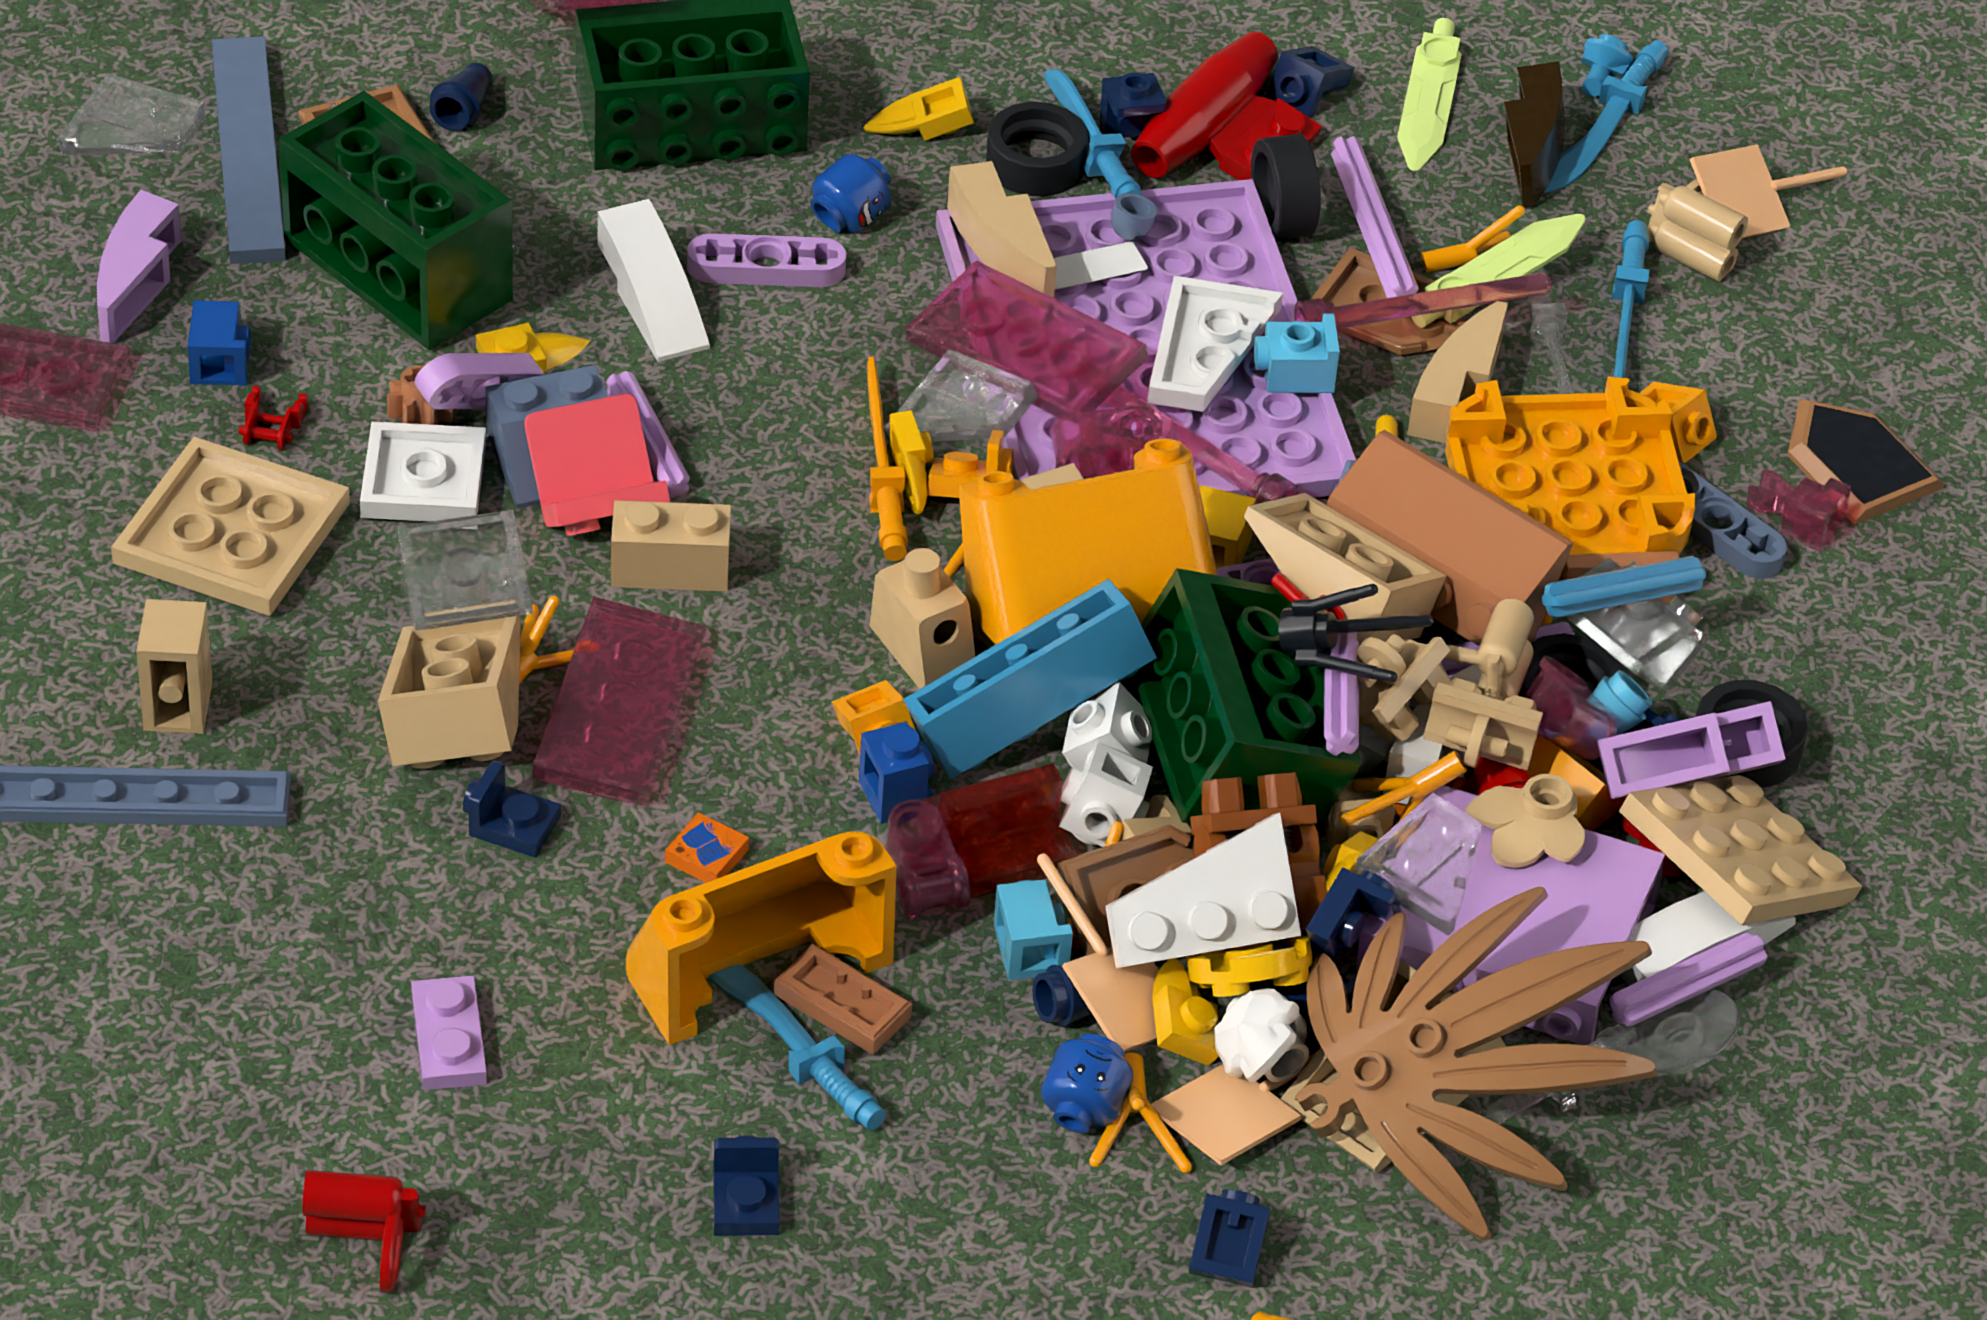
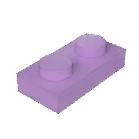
M474 975L411 981L423 1090L487 1084Z

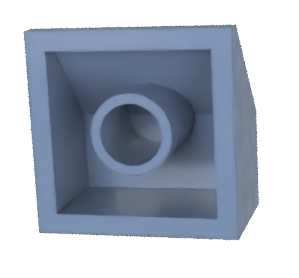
M596 365L485 386L486 433L516 508L540 504L524 427L526 416L532 412L609 397Z

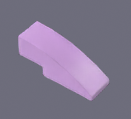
M140 190L124 209L112 229L101 257L97 279V307L100 341L102 344L111 346L171 281L169 254L181 242L179 204Z
M1771 701L1718 714H1706L1597 740L1611 800L1627 797L1629 792L1715 779L1777 765L1786 760Z

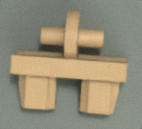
M1392 634L1386 642L1370 637L1361 643L1356 651L1359 662L1394 671L1397 673L1398 679L1394 683L1357 676V680L1363 685L1359 690V725L1370 724L1385 742H1401L1410 737L1419 724L1417 717L1406 704L1408 700L1413 696L1419 704H1432L1437 683L1440 682L1447 685L1451 683L1449 676L1440 663L1450 652L1449 647L1441 637H1434L1428 644H1422L1412 639H1402L1400 636Z
M1459 678L1453 679L1449 685L1437 683L1423 735L1424 740L1440 743L1443 746L1466 752L1463 764L1476 768L1479 758L1483 757L1528 770L1543 712L1536 711L1534 700L1517 695L1505 698L1504 701L1481 695L1482 691L1476 683Z

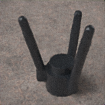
M1368 584L1315 599L1293 600L1292 608H1284L1281 612L1278 625L1279 642L1284 655L1295 656L1297 667L1318 666L1373 680L1394 683L1398 679L1397 673L1394 671L1324 653L1326 649L1335 648L1338 633L1430 627L1433 625L1434 620L1430 615L1337 620L1333 612L1324 611L1376 595L1378 593V586Z

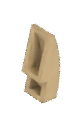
M992 161L951 166L947 208L958 231L972 251L997 277L1017 293L1042 309L1052 308L1054 305L1057 265L1028 194L1006 197Z
M1496 301L1475 314L1454 331L1436 351L1421 375L1414 393L1407 435L1446 443L1451 405L1457 406L1459 402L1475 394L1477 383L1491 381L1503 337L1508 307L1507 302Z

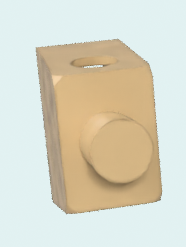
M927 548L914 549L905 556L903 561L886 567L875 575L870 627L919 689L975 657L969 602L962 591L940 567V557L936 552Z

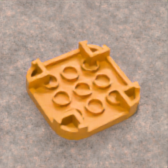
M1608 376L1605 393L1501 396L1498 381H1487L1476 384L1475 394L1459 402L1457 406L1451 405L1445 450L1448 467L1572 541L1573 546L1569 555L1678 551L1680 555L1689 539L1695 511V493L1687 494L1670 431L1673 412L1666 399L1655 403L1649 397L1629 390L1628 378Z

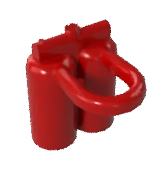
M317 1170L306 1171L302 1198L303 1216H306V1235L383 1241L379 1280L381 1293H391L395 1289L399 1272L404 1232H418L421 1230V1218H425L426 1205H420V1195H418L417 1190L404 1188L402 1181L398 1177Z

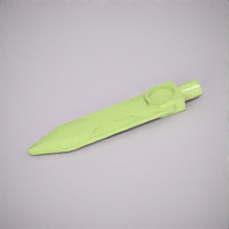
M1448 18L1436 20L1433 33L1424 32L1422 43L1417 46L1397 135L1407 166L1412 171L1420 170L1443 146L1462 56L1459 52L1460 38L1453 37L1455 24Z
M1573 214L1533 222L1455 271L1426 286L1424 302L1411 309L1410 314L1413 322L1418 327L1423 328L1442 317L1452 324L1470 313L1474 308L1566 253L1585 224V216L1583 214Z

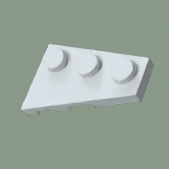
M1174 275L1150 380L1147 403L1203 412L1254 346L1255 337L1263 334L1266 322H1272L1282 308L1283 292Z
M1272 814L1256 823L1253 827L1229 840L1219 843L1200 856L1174 870L1166 872L1106 905L1116 968L1301 936L1281 814Z

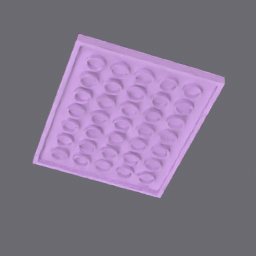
M1253 179L1141 190L1142 195L1156 205L1158 212L1149 233L1143 238H1134L1132 240H1124L1118 236L1111 225V212L1116 200L1112 193L1031 201L1053 258L1120 243L1133 242L1148 266V269L1144 271L1057 289L1054 293L1053 307L1045 309L1023 297L997 277L972 251L958 231L949 210H937L936 230L997 430L1004 431V448H1013L1014 451L1012 473L1014 479L1021 481L1023 478L1071 463L1075 464L1083 479L1134 469V455L1144 449L1147 442L1166 438L1180 441L1191 451L1199 485L1256 498L1255 504L1302 493H1306L1313 498L1330 496L1334 486L1340 480L1346 461H1356L1332 393H1267L1264 370L1255 369L1254 346L1203 412L1147 403L1150 380L1174 275L1283 292L1282 308L1272 322H1305Z

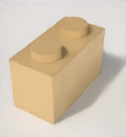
M614 500L611 538V587L728 591L731 505Z
M146 599L136 650L143 731L204 734L213 682L207 602Z

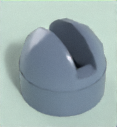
M1135 193L1120 194L1116 198L1111 212V225L1114 232L1124 240L1145 237L1153 227L1158 212L1157 207L1151 200Z

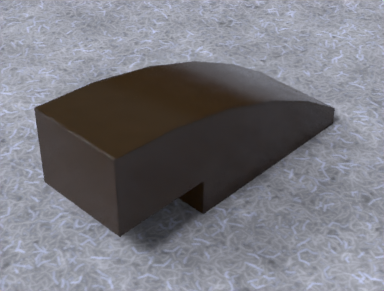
M1559 61L1517 67L1520 99L1504 102L1507 142L1524 208L1533 207L1548 187L1558 166L1564 145L1565 116Z

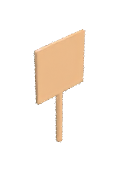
M1758 144L1689 159L1704 196L1748 217V225L1742 239L1790 227L1777 190L1831 180L1847 174V169L1841 166L1772 181Z
M1045 853L1038 855V864L1096 952L1064 963L1062 967L1107 1038L1118 1044L1124 1052L1156 1041L1152 992L1153 983L1159 971L1154 962L1116 968L1113 948H1107L1049 856Z
M1317 1051L1309 1055L1305 1066L1296 1075L1282 1082H1272L1266 1079L1259 1084L1257 1081L1249 1082L1244 1074L1239 1078L1228 1076L1222 1064L1153 1102L1151 1106L1162 1121L1219 1165H1223L1301 1120V1115L1271 1093V1091L1298 1077Z

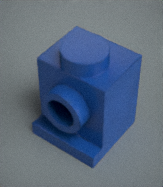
M193 301L187 346L190 384L247 386V359L250 357L251 329L250 325H240L241 312L239 310V302Z
M907 721L861 733L859 783L881 824L937 809V799L928 785V778L934 776V762L931 752L926 743H919V734L916 730L909 727Z

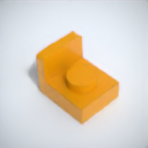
M1653 382L1640 392V394L1649 397L1655 403L1666 399L1673 412L1670 431L1680 462L1686 463L1716 439L1717 434L1705 389Z
M992 430L987 445V461L978 460L977 455L969 452H949L944 455V458L935 457L929 472L928 496L959 498L958 484L978 481L980 475L992 471H1004L1012 474L1014 451L1013 448H1004V431Z
M887 680L831 701L841 726L854 739L859 756L861 733L906 721L909 727L915 730L910 713L903 701L904 698Z

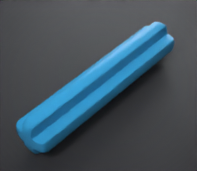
M1689 556L1551 582L1545 586L1542 604L1546 606L1548 615L1556 618L1687 593L1702 588L1706 572L1705 568L1701 567L1699 558Z

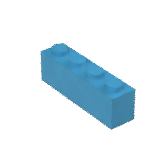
M1107 579L909 695L903 701L931 754L948 777L953 779L963 772L978 768L988 757L1010 744L1029 738L1042 725L1066 711L1075 710L1079 705L1086 702L1088 698L1115 682L1134 676L1142 666L1157 657L1130 602L1110 579Z

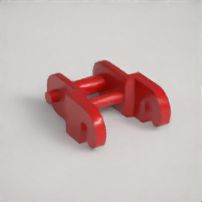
M252 386L251 393H248L244 403L246 422L244 426H239L238 434L243 435L244 445H249L252 438L277 442L278 450L283 451L286 442L292 443L293 434H290L291 428L300 429L308 408V394L299 393L298 401L295 400L293 407H288L284 416L259 413L262 390L260 386ZM259 421L281 425L279 430L257 427Z

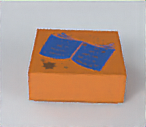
M698 812L665 849V863L707 883L726 876L749 850V837Z

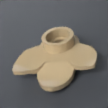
M1536 775L1530 778L1521 789L1495 786L1474 798L1465 810L1466 818L1494 830L1491 839V855L1493 860L1500 866L1510 868L1526 867L1536 862L1544 853L1556 860L1569 862L1579 854L1584 845L1585 830L1575 818L1578 806L1577 798L1571 785L1564 778L1557 775Z

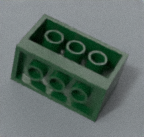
M670 0L575 9L576 91L594 170L614 169L624 171L638 166L660 164L679 166L692 161L714 159L732 161L739 157L769 154L786 156L792 152L807 151L810 71L790 0Z
M366 91L358 93L279 138L284 239L426 349H433L513 301L512 200Z
M1176 568L1141 623L1157 658L1142 666L1133 676L1144 713L1150 722L1154 744L1175 808L1182 823H1187L1188 826H1191L1190 817L1203 815L1201 803L1203 781L1241 777L1244 810L1260 809L1257 776L1296 772L1302 796V805L1315 804L1317 823L1314 824L1317 829L1321 822L1328 817L1331 807L1349 781L1356 776L1362 762L1358 748L1352 754L1341 752L1337 756L1332 755L1326 750V739L1324 738V668L1318 666L1297 667L1295 656H1286L1282 652L1278 631L1279 618L1284 608H1292V603L1271 585Z

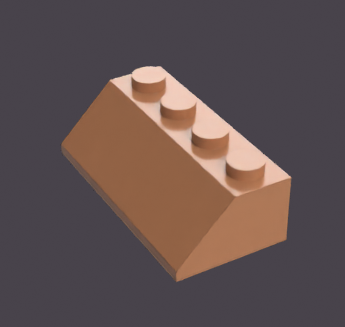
M1386 430L1380 431L1332 491L1326 504L1445 574L1446 579L1430 616L1478 646L1481 644L1495 606L1505 599L1520 600L1533 611L1534 621L1527 639L1530 643L1535 640L1546 613V606L1542 604L1545 586L1548 583L1559 580L1573 546L1572 541Z

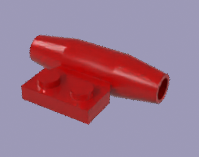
M1252 31L1206 58L1166 98V111L1152 115L1132 146L1131 157L1135 166L1143 174L1152 178H1160L1208 147L1219 162L1218 168L1237 180L1251 179L1252 150L1258 139L1302 134L1311 144L1319 136L1322 125L1280 98L1275 101L1256 96L1278 61V50L1268 36Z

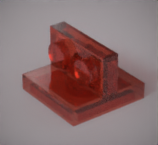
M1054 763L941 792L940 795L920 800L919 817L963 901L995 893L997 885L1016 883L1023 880L1048 879L1037 862L1038 855L1042 853L1049 856L1057 870L1058 862L1078 856L1064 829L1059 827L1063 779Z

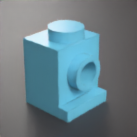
M1323 313L1322 322H1266L1265 336L1255 337L1254 364L1256 370H1264L1267 393H1334L1340 353L1334 314Z
M1023 880L1016 883L997 885L994 929L1008 981L1034 978L1040 973H1045L1050 965H1064V963L1069 962L1073 937L1070 924H1065L1061 903L1052 904L1046 880Z

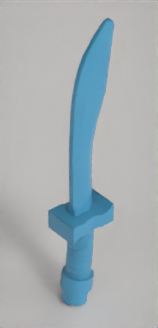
M1655 40L1650 45L1645 46L1636 55L1635 62L1621 80L1607 75L1601 85L1598 104L1607 103L1590 131L1575 145L1561 154L1558 166L1544 193L1564 188L1580 178L1604 148L1625 111L1639 114L1644 106L1648 87L1642 85L1651 74L1659 70L1664 64V59L1669 54V50L1663 42Z
M1059 69L1045 71L1044 79L1062 107L1067 108L1078 116L1088 131L1090 152L1083 166L1087 176H1104L1111 187V193L1115 199L1123 193L1142 195L1139 184L1132 176L1128 175L1119 160L1124 145L1127 144L1122 134H1101L1088 107L1070 78Z
M1639 220L1628 223L1623 233L1622 265H1617L1615 284L1612 290L1611 299L1623 301L1613 377L1625 378L1633 302L1644 304L1645 289L1649 279L1650 270L1643 269L1645 253L1649 248L1650 235L1648 233V226Z
M733 965L716 971L709 976L725 994L764 1018L791 1048L792 1051L788 1050L789 1072L799 1085L814 1078L844 1108L846 1116L856 1124H862L869 1131L877 1129L884 1122L886 1111L878 1105L877 1099L865 1089L858 1088L840 1070L845 1069V1047L834 1035L817 1044L786 1006L757 976L743 965Z

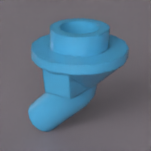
M1601 34L1599 38H1589L1586 40L1581 62L1591 67L1582 85L1584 93L1590 97L1599 96L1601 85L1607 75L1623 78L1628 68L1634 62L1632 55L1627 51L1629 47L1624 41L1608 34Z

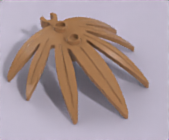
M1539 886L1495 905L1455 932L1419 967L1389 1011L1383 1012V1009L1395 981L1407 929L1408 919L1403 911L1395 913L1382 926L1369 945L1356 977L1352 1011L1350 1013L1344 980L1328 955L1320 953L1314 958L1307 981V1007L1312 1028L1325 1055L1340 1076L1328 1085L1324 1083L1309 1084L1302 1088L1295 1096L1305 1112L1317 1104H1328L1326 1112L1311 1122L1315 1132L1320 1138L1336 1133L1342 1127L1346 1115L1358 1108L1370 1132L1401 1174L1442 1213L1467 1232L1483 1241L1489 1240L1492 1235L1475 1199L1453 1166L1427 1139L1420 1135L1421 1132L1427 1133L1457 1153L1508 1176L1558 1191H1565L1567 1189V1181L1551 1162L1523 1139L1477 1113L1436 1101L1435 1097L1438 1094L1506 1095L1558 1092L1654 1078L1658 1075L1657 1068L1648 1058L1618 1050L1587 1045H1516L1486 1050L1462 1057V1053L1504 1036L1563 1007L1651 956L1652 949L1645 941L1593 944L1538 956L1484 977L1428 1010L1473 971L1548 897L1545 888Z

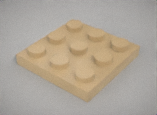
M194 436L111 546L113 564L271 616L349 506V487Z
M1741 775L1629 792L1619 810L1627 820L1741 925L1842 907L1855 900L1862 888V885L1846 871V866L1840 858L1828 851L1822 850L1804 833V827L1798 820L1779 811L1763 796L1764 792L1756 782Z

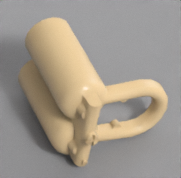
M1697 179L1686 186H1678L1676 188L1667 183H1662L1658 187L1659 192L1655 205L1650 204L1647 211L1651 215L1648 224L1649 241L1654 243L1655 249L1660 253L1720 282L1733 269L1738 256L1736 246L1746 231L1748 217L1704 196Z
M1517 599L1500 601L1493 610L1479 649L1474 650L1447 645L1450 652L1444 659L1454 660L1458 664H1463V662L1477 664L1482 671L1477 685L1482 691L1481 695L1502 701L1513 695L1518 696L1534 653L1533 647L1527 639L1534 621L1533 611L1527 604Z

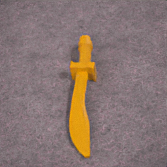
M872 356L868 357L867 381L877 467H870V513H879L881 527L878 532L879 543L883 549L884 557L890 561H899L907 555L906 547L908 545L907 528L903 525L902 512H904L903 491L905 489L904 466L889 467L878 371L875 358Z

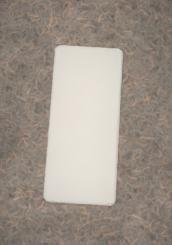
M1125 242L1054 258L1057 265L1055 290L1144 271L1148 269V266L1133 242Z

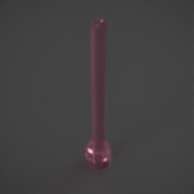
M1536 273L1336 307L1332 302L1324 303L1321 298L1296 302L1294 320L1322 322L1323 313L1334 314L1338 333L1340 328L1490 304L1496 301L1544 295L1551 290L1552 280L1545 273Z
M1082 366L1076 371L1075 381L1080 387L1161 439L1166 438L1180 441L1191 451L1195 461L1245 492L1247 496L1256 498L1255 504L1299 494L1298 485L1281 474L1274 473L1270 475L1264 472L1259 475L1091 366Z

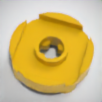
M1302 934L1301 936L1286 938V946H1273L1272 942H1263L1201 953V955L1186 956L1189 980L1196 983L1198 988H1212L1213 996L1216 997L1248 993L1250 991L1249 982L1272 979V983L1275 986H1290L1307 982L1309 976L1308 967L1313 964L1310 938Z

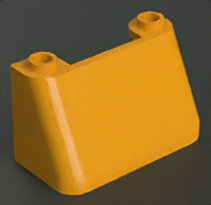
M1173 439L1151 440L1145 444L1144 449L1134 455V469L1031 490L1023 482L1014 479L1011 473L1004 471L987 472L980 475L978 481L958 484L966 594L970 605L971 618L995 644H998L1103 581L1110 579L1130 602L1141 624L1176 568L1218 576L1193 456L1185 445Z
M850 831L834 835L671 895L655 906L627 949L626 973L628 979L665 1040L671 1045L697 1035L696 1011L700 1006L712 1003V989L706 978L724 968L733 965H745L809 941L834 957L835 953L848 954L859 959L860 966L865 973L891 965L894 960L897 865L884 846L875 837L864 832Z

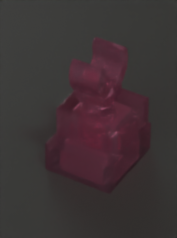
M1762 470L1760 487L1758 488L1753 485L1748 487L1746 505L1758 512L1783 513L1780 533L1821 552L1846 521L1851 486L1834 478H1830L1825 485H1822L1804 477L1793 490L1792 486L1786 483L1780 474L1771 470Z

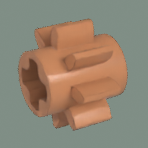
M422 365L409 367L401 373L400 380L390 381V393L387 394L388 419L400 418V423L443 425V421H454V409H432L414 383L418 372L424 367Z

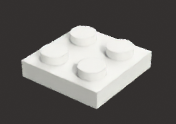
M372 421L360 497V518L476 524L486 450V428Z

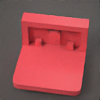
M620 394L532 412L526 416L524 427L543 519L547 527L565 526L567 536L601 529L599 518L613 515L614 500L670 502L666 480L653 482L638 405L632 395Z

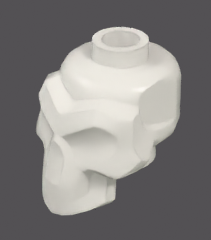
M1265 988L1237 995L1227 1006L1222 1021L1215 1027V1049L1223 1062L1225 1073L1228 1076L1239 1078L1244 1074L1249 1082H1256L1265 1075L1272 1082H1282L1296 1075L1305 1066L1309 1058V1049L1304 1044L1307 1038V1023L1299 1013V1006L1295 1002L1289 1001L1275 989Z

